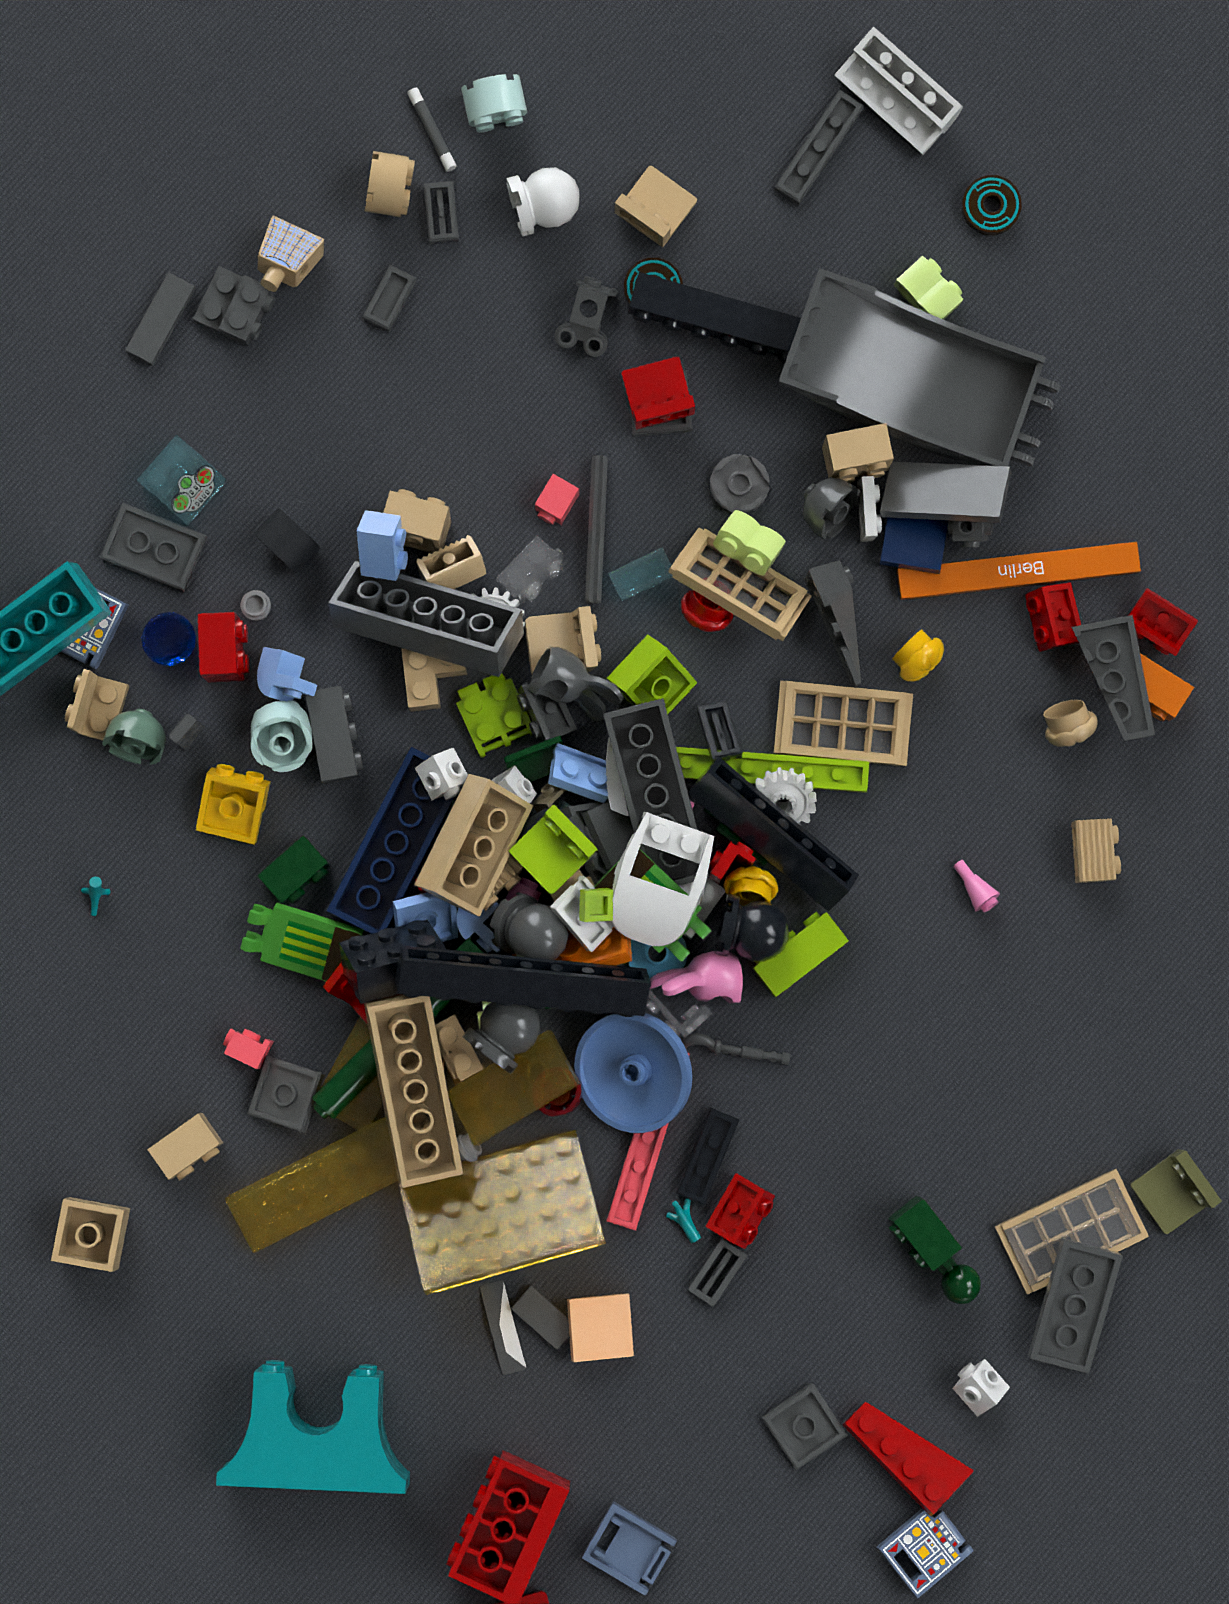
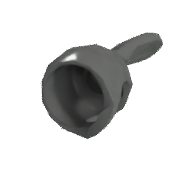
M549 647L545 650L534 669L528 686L529 692L545 695L556 702H576L582 711L595 721L602 720L604 718L603 714L607 710L604 703L594 692L615 705L620 704L623 700V695L615 684L601 677L589 674L580 658L560 647Z

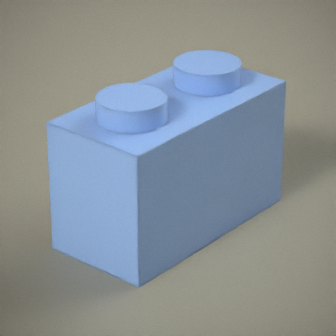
M365 510L357 528L361 576L396 581L400 570L406 568L408 553L403 549L406 530L402 529L400 515Z

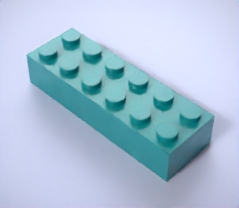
M65 562L0 611V696L112 614L110 608L77 563Z

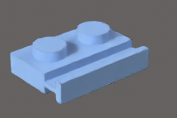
M558 743L552 752L554 755L551 760L548 784L605 803L608 799L606 760Z

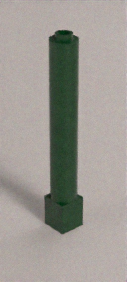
M469 938L457 949V951L483 953ZM430 997L433 1017L452 999L439 1000L435 997ZM371 1038L312 1097L316 1102L312 1107L324 1119L328 1116L335 1119L378 1075Z

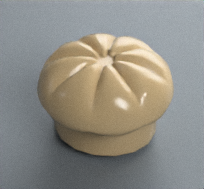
M1068 700L1057 703L1045 710L1043 714L1048 726L1045 737L1051 744L1057 747H1070L1075 745L1076 742H1084L1096 731L1098 725L1097 716L1093 712L1088 711L1085 703L1081 700Z

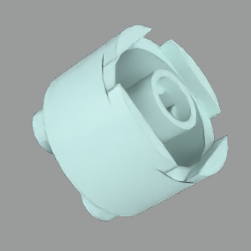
M506 74L485 77L473 81L474 88L468 90L466 85L461 88L468 123L470 126L476 127L478 133L493 130V124L505 122L506 126H515L523 123L522 116L527 114V108L519 75L513 74L514 80H507Z
M292 700L271 702L256 710L251 722V751L256 761L262 766L264 764L277 772H288L302 766L312 750V728L310 718L305 710L296 701Z

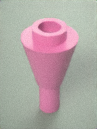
M963 859L953 866L964 881L975 912L982 910L985 913L998 904L996 898L1000 893L979 876L974 875Z

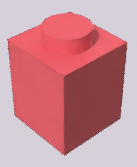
M552 474L535 503V510L539 512L537 516L551 525L554 522L562 525L579 496V488Z

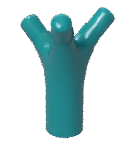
M96 876L90 879L89 888L84 887L81 889L82 893L90 896L91 915L96 916L100 897L102 895H109L111 893L110 889H103L101 879Z
M685 1199L683 1209L677 1201H674L672 1205L676 1214L668 1212L666 1217L674 1220L682 1227L690 1243L698 1241L701 1236L690 1215L691 1200Z

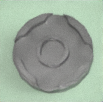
M733 454L723 458L714 467L710 478V492L714 502L722 510L729 513L738 510L747 514L757 510L764 503L769 492V475L765 466L756 458Z

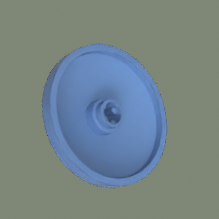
M612 1013L595 1022L584 1033L578 1044L574 1069L575 1075L582 1086V1098L599 1119L613 1128L629 1133H646L657 1130L673 1120L687 1103L692 1087V1067L689 1055L678 1035L660 1019L647 1013L644 1016L634 1015L633 1017H624Z

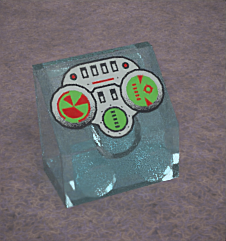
M177 435L137 479L142 488L186 525L190 524L227 481L199 453Z

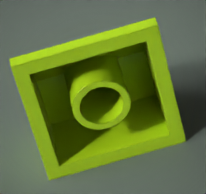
M648 634L607 677L609 682L615 684L623 697L633 706L663 698L667 715L697 684L696 680L669 649Z

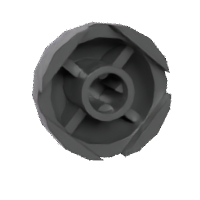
M832 477L824 479L816 485H810L804 493L805 501L803 504V516L807 525L823 539H826V536L829 538L835 537L852 519L853 516L849 514L852 506L854 505L858 508L861 499L860 490L843 479Z

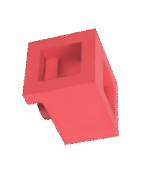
M246 1028L243 1033L230 1029L223 1042V1045L227 1047L224 1054L255 1069H261L274 1041L265 1039L262 1043L259 1041L261 1038L259 1034Z

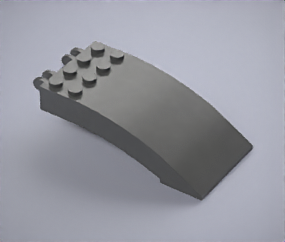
M819 268L778 382L868 427L886 423L889 436L966 465L1007 467L1010 460L1026 466H1033L1035 458L1030 455L1013 450L1016 443L1032 449H1038L1041 441L1037 438L1020 433L1029 405L1045 410L1053 409V401L1033 394L1035 387L1051 393H1057L1060 389V385L1057 382L1039 376L1046 359L1045 356L960 327L877 290L876 287Z

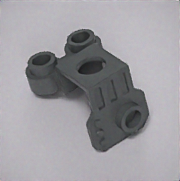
M585 276L584 280H578L575 285L579 286L570 321L561 324L556 329L554 334L556 343L560 347L571 348L578 340L583 341V348L588 355L593 357L602 355L608 348V339L604 333L600 332L602 315L608 296L616 297L619 291L615 290V288L601 285L602 281L593 277ZM590 299L596 303L597 313L594 316L586 317L581 313L580 305L584 300ZM563 331L571 334L570 341H564L561 338ZM597 340L600 343V349L593 350L590 347V341Z

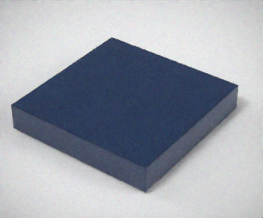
M888 517L880 565L940 574L948 520Z

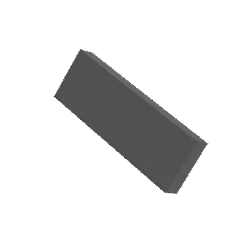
M168 272L126 347V352L153 366L196 287Z

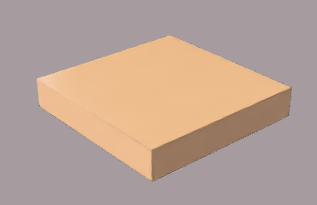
M628 1293L567 1299L572 1362L634 1356L630 1297Z

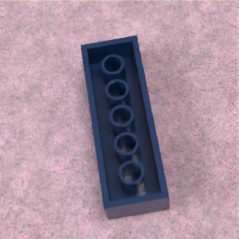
M413 747L407 753L327 909L328 912L371 934L392 927L394 923L393 901L407 897L458 797L457 795L446 800L442 796L431 800L415 770V767L430 758V756Z

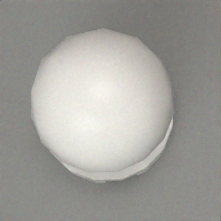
M556 167L542 168L532 173L526 182L521 181L518 175L506 178L512 208L517 209L520 221L517 222L522 237L534 234V226L536 224L545 228L559 227L570 221L578 210L579 188L575 180L569 174Z

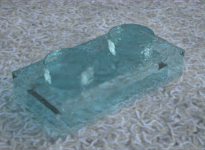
M662 547L608 573L621 602L671 578L673 575L668 572L672 565Z

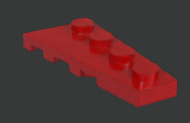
M864 1402L843 1423V1426L930 1516L934 1515L974 1472L965 1464L867 1402Z

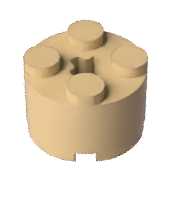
M373 151L365 212L401 217V214L407 215L411 190L405 189V185L411 186L414 160H409L407 156Z

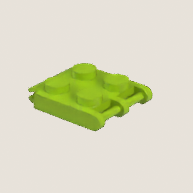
M502 673L499 677L491 675L482 679L486 688L483 691H480L477 682L457 691L461 698V701L456 702L457 707L481 758L486 756L485 753L504 744L505 747L511 745V741L524 735L530 734L532 736L529 727L531 721L527 712H523L517 701V695L519 694L511 678L505 680ZM526 725L527 728L507 736V733ZM501 736V740H498L490 745L482 747V744H485Z

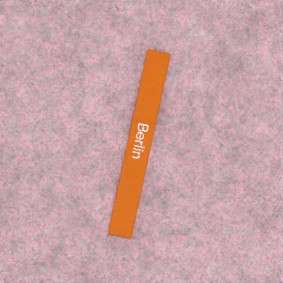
M1137 542L945 563L941 564L940 574L901 568L897 569L900 600L1134 574L1140 573L1141 568Z

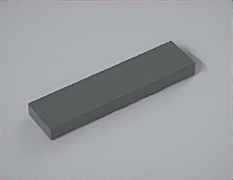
M839 90L775 185L774 190L799 206L864 109V105Z

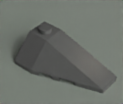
M839 560L809 569L804 580L851 686L857 688L861 684L851 587L854 579L848 566L843 567Z

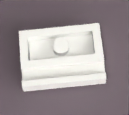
M579 876L577 878L578 881L573 886L571 885L550 908L585 950L593 952L613 931L612 928L614 926L611 921H579L580 889H595L586 877Z

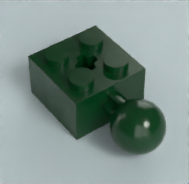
M916 1195L888 1218L892 1223L889 1229L899 1242L902 1244L907 1242L912 1248L908 1251V1254L922 1269L925 1267L932 1271L938 1269L942 1274L941 1287L948 1300L956 1304H967L978 1296L981 1289V1280L978 1273L972 1267L965 1264H957L952 1256L961 1250L962 1247L922 1197Z

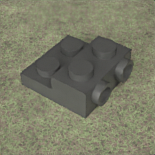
M218 266L193 320L206 328L249 347L252 339L256 340L260 335L263 326L260 322L264 314H269L275 303L274 292L265 289L261 282L246 275L242 277Z

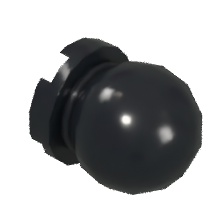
M726 895V902L730 903V906H723L717 932V936H720L719 942H722V945L715 946V954L728 956L729 951L734 948L745 959L752 962H765L781 953L789 939V924L785 914L777 906L766 901H752L742 906L739 903L740 896Z

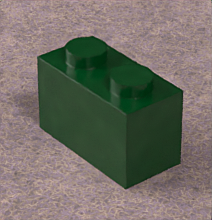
M303 835L264 869L258 877L282 904L285 905L288 902L294 904L305 894L303 888L311 881L317 884L328 874L326 868L330 864L307 837Z

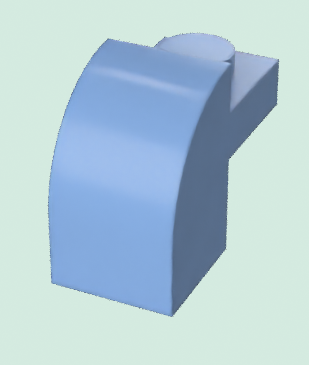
M263 647L257 670V683L264 695L279 701H293L294 698L301 699L302 694L314 696L317 684L300 679L305 658L284 650Z
M496 902L487 911L483 909L480 917L458 908L457 926L462 937L467 940L477 934L480 937L476 942L486 952L490 953L494 950L496 953H499L501 950L491 941V939H494V933L485 925L493 916L499 904Z

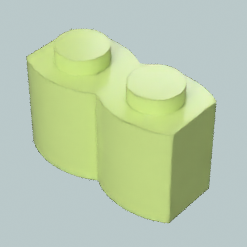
M924 256L919 258L894 283L896 289L911 305L943 320L963 301L961 297L962 291L959 286L952 280L949 282L945 280L940 274L942 272L940 266L933 259L927 260Z
M734 510L719 530L713 545L725 556L739 560L751 572L764 576L779 556L786 541L776 531L760 526L750 515Z

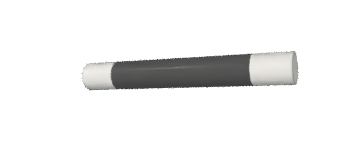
M417 87L412 88L407 94L446 172L452 171L457 165Z

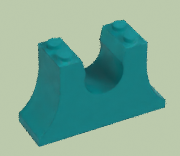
M267 1360L266 1364H262L254 1371L252 1409L248 1430L234 1458L224 1464L217 1472L216 1486L406 1493L410 1485V1471L396 1458L387 1439L383 1420L384 1371L377 1370V1365L360 1364L359 1368L353 1369L347 1378L342 1394L343 1413L341 1419L327 1427L309 1425L297 1414L294 1406L296 1383L292 1366H284L285 1361Z

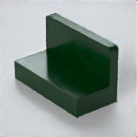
M561 736L504 757L507 769L516 766L524 778L528 779L531 783L548 777L551 760L554 755L552 753L553 749L558 743L563 745Z

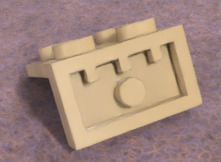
M649 166L628 195L621 194L616 200L615 214L663 248L695 206L697 198L656 168Z
M84 669L82 675H77L74 683L73 692L76 693L73 705L69 704L66 710L65 722H68L67 728L79 735L103 741L110 721L122 713L129 685L99 677L92 671Z

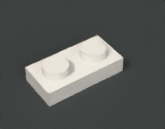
M863 476L857 482V488L861 492L858 506L861 542L873 541L882 530L881 515H876V503H879L880 489L879 485H874V476Z

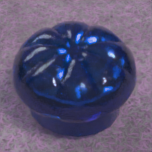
M173 612L161 613L151 618L145 625L141 638L142 647L145 654L153 662L163 666L178 665L184 662L194 650L196 644L195 630L184 616Z

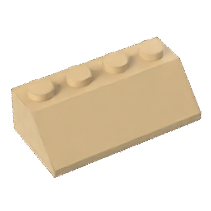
M468 774L416 880L415 886L445 902L480 917L508 860L509 850L515 845L533 805L490 779Z

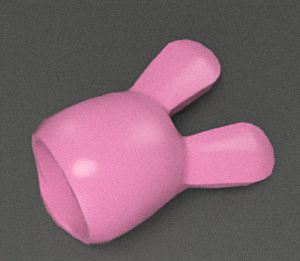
M715 951L703 953L694 957L688 967L663 971L650 978V989L662 985L663 994L666 996L676 995L688 989L698 1001L706 1002L718 996H721L729 1003H740L743 987L742 968L738 957L731 952L728 953V956L715 954Z

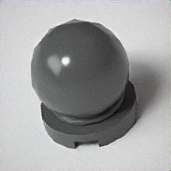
M520 892L516 893L517 896L509 901L506 899L501 901L494 911L490 922V927L494 928V939H491V941L498 949L520 957L552 960L557 959L566 949L569 937L568 928L552 911L550 906L542 905L534 897Z
M490 1002L486 1005L480 1017V1029L478 1028L475 1031L469 1027L462 1037L509 1074H512L518 1066L512 1060L515 1059L514 1055L526 1052L537 1040L540 1033L539 1014L537 1009L530 1008L527 1005L512 1004L510 1006H502L495 1002Z

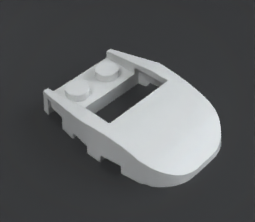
M644 812L642 815L643 819L635 834H632L614 872L615 878L612 888L613 921L611 923L625 937L651 946H665L680 938L691 921L698 904H700L707 880L715 836ZM641 844L699 864L689 896L630 875Z

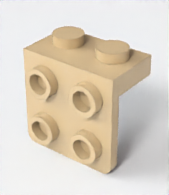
M590 606L578 607L572 613L531 616L525 620L531 674H533L542 654L549 647H560L573 653L584 663L588 672L598 667V662L601 661V649L599 644H595L594 632L597 631V620L595 614H591Z

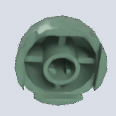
M136 709L135 711L122 712L110 721L102 744L103 746L108 744L110 746L109 752L122 760L141 764L140 758L151 759L149 764L151 765L160 762L165 748L166 735L163 726L153 717L151 712L145 709Z

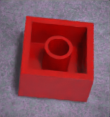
M235 612L198 614L200 675L208 683L244 681V673H249V658L243 650V643H248L247 625H244L243 620Z

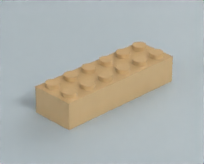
M397 994L364 1003L397 1177L402 1188L462 1175V1164L430 997L419 996L411 998L403 994Z

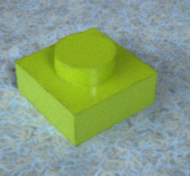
M580 889L579 921H613V889Z

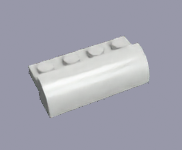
M875 27L854 48V53L835 73V77L922 155L926 153L942 133L944 134L949 129L963 108L958 101Z

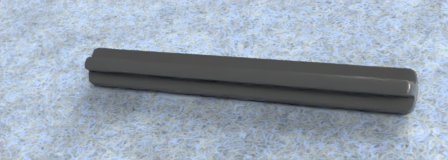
M602 455L593 456L591 462L585 601L589 604L601 603L608 467V458Z

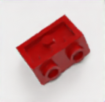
M1071 582L1044 586L1026 593V606L1034 630V639L1040 652L1054 647L1079 643L1072 627L1080 626L1081 621Z
M735 1173L705 1227L745 1249L747 1245L755 1240L758 1234L757 1228L762 1219L771 1212L775 1195Z

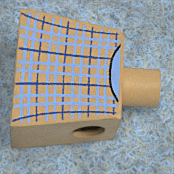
M272 216L258 254V270L265 274L261 280V285L272 292L277 291L281 282L291 287H297L323 257L324 239L276 216Z

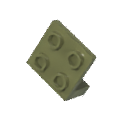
M1181 1149L1176 1150L1130 1184L1134 1193L1164 1234H1169L1205 1207L1214 1208L1222 1202L1187 1151Z

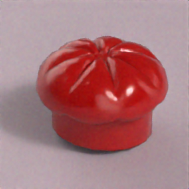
M714 581L713 586L728 595L730 594L727 586L720 581ZM693 589L688 591L681 601V612L687 622L704 632L725 629L731 623L734 616L731 612Z

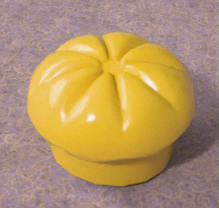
M921 629L892 658L901 668L900 677L910 682L924 678L941 661L944 653V644L939 638H933L932 640Z
M756 866L735 869L727 875L723 884L726 895L740 896L739 903L742 906L752 901H766L771 904V900L778 893V885L774 876L770 872Z

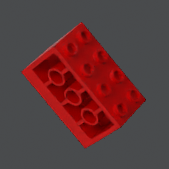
M503 1450L500 1458L495 1455L493 1456L485 1476L490 1480L487 1486L480 1485L472 1507L477 1509L474 1515L467 1514L459 1536L463 1537L461 1544L454 1543L446 1565L451 1567L448 1574L449 1577L505 1603L519 1604L569 1493L570 1481ZM520 1492L524 1499L515 1501L510 1493ZM507 1521L511 1528L501 1529L498 1522ZM485 1551H495L497 1557L489 1558Z

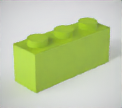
M815 912L802 922L806 928L797 935L793 930L789 932V939L781 953L765 962H756L757 965L752 968L774 998L849 941L827 912L821 916L818 912Z

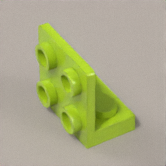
M552 805L545 812L544 817L509 850V853L552 895L596 853L597 848L555 805Z

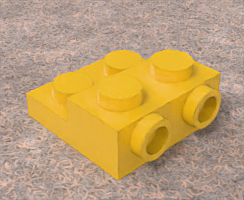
M218 764L216 768L211 767L206 773L196 831L255 845L271 781L264 780V775L259 772L248 771L246 775L235 773V768L226 764Z

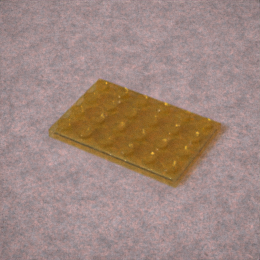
M576 1130L477 1157V1160L474 1162L463 1161L461 1162L462 1175L402 1188L398 1180L425 1295L606 1244Z

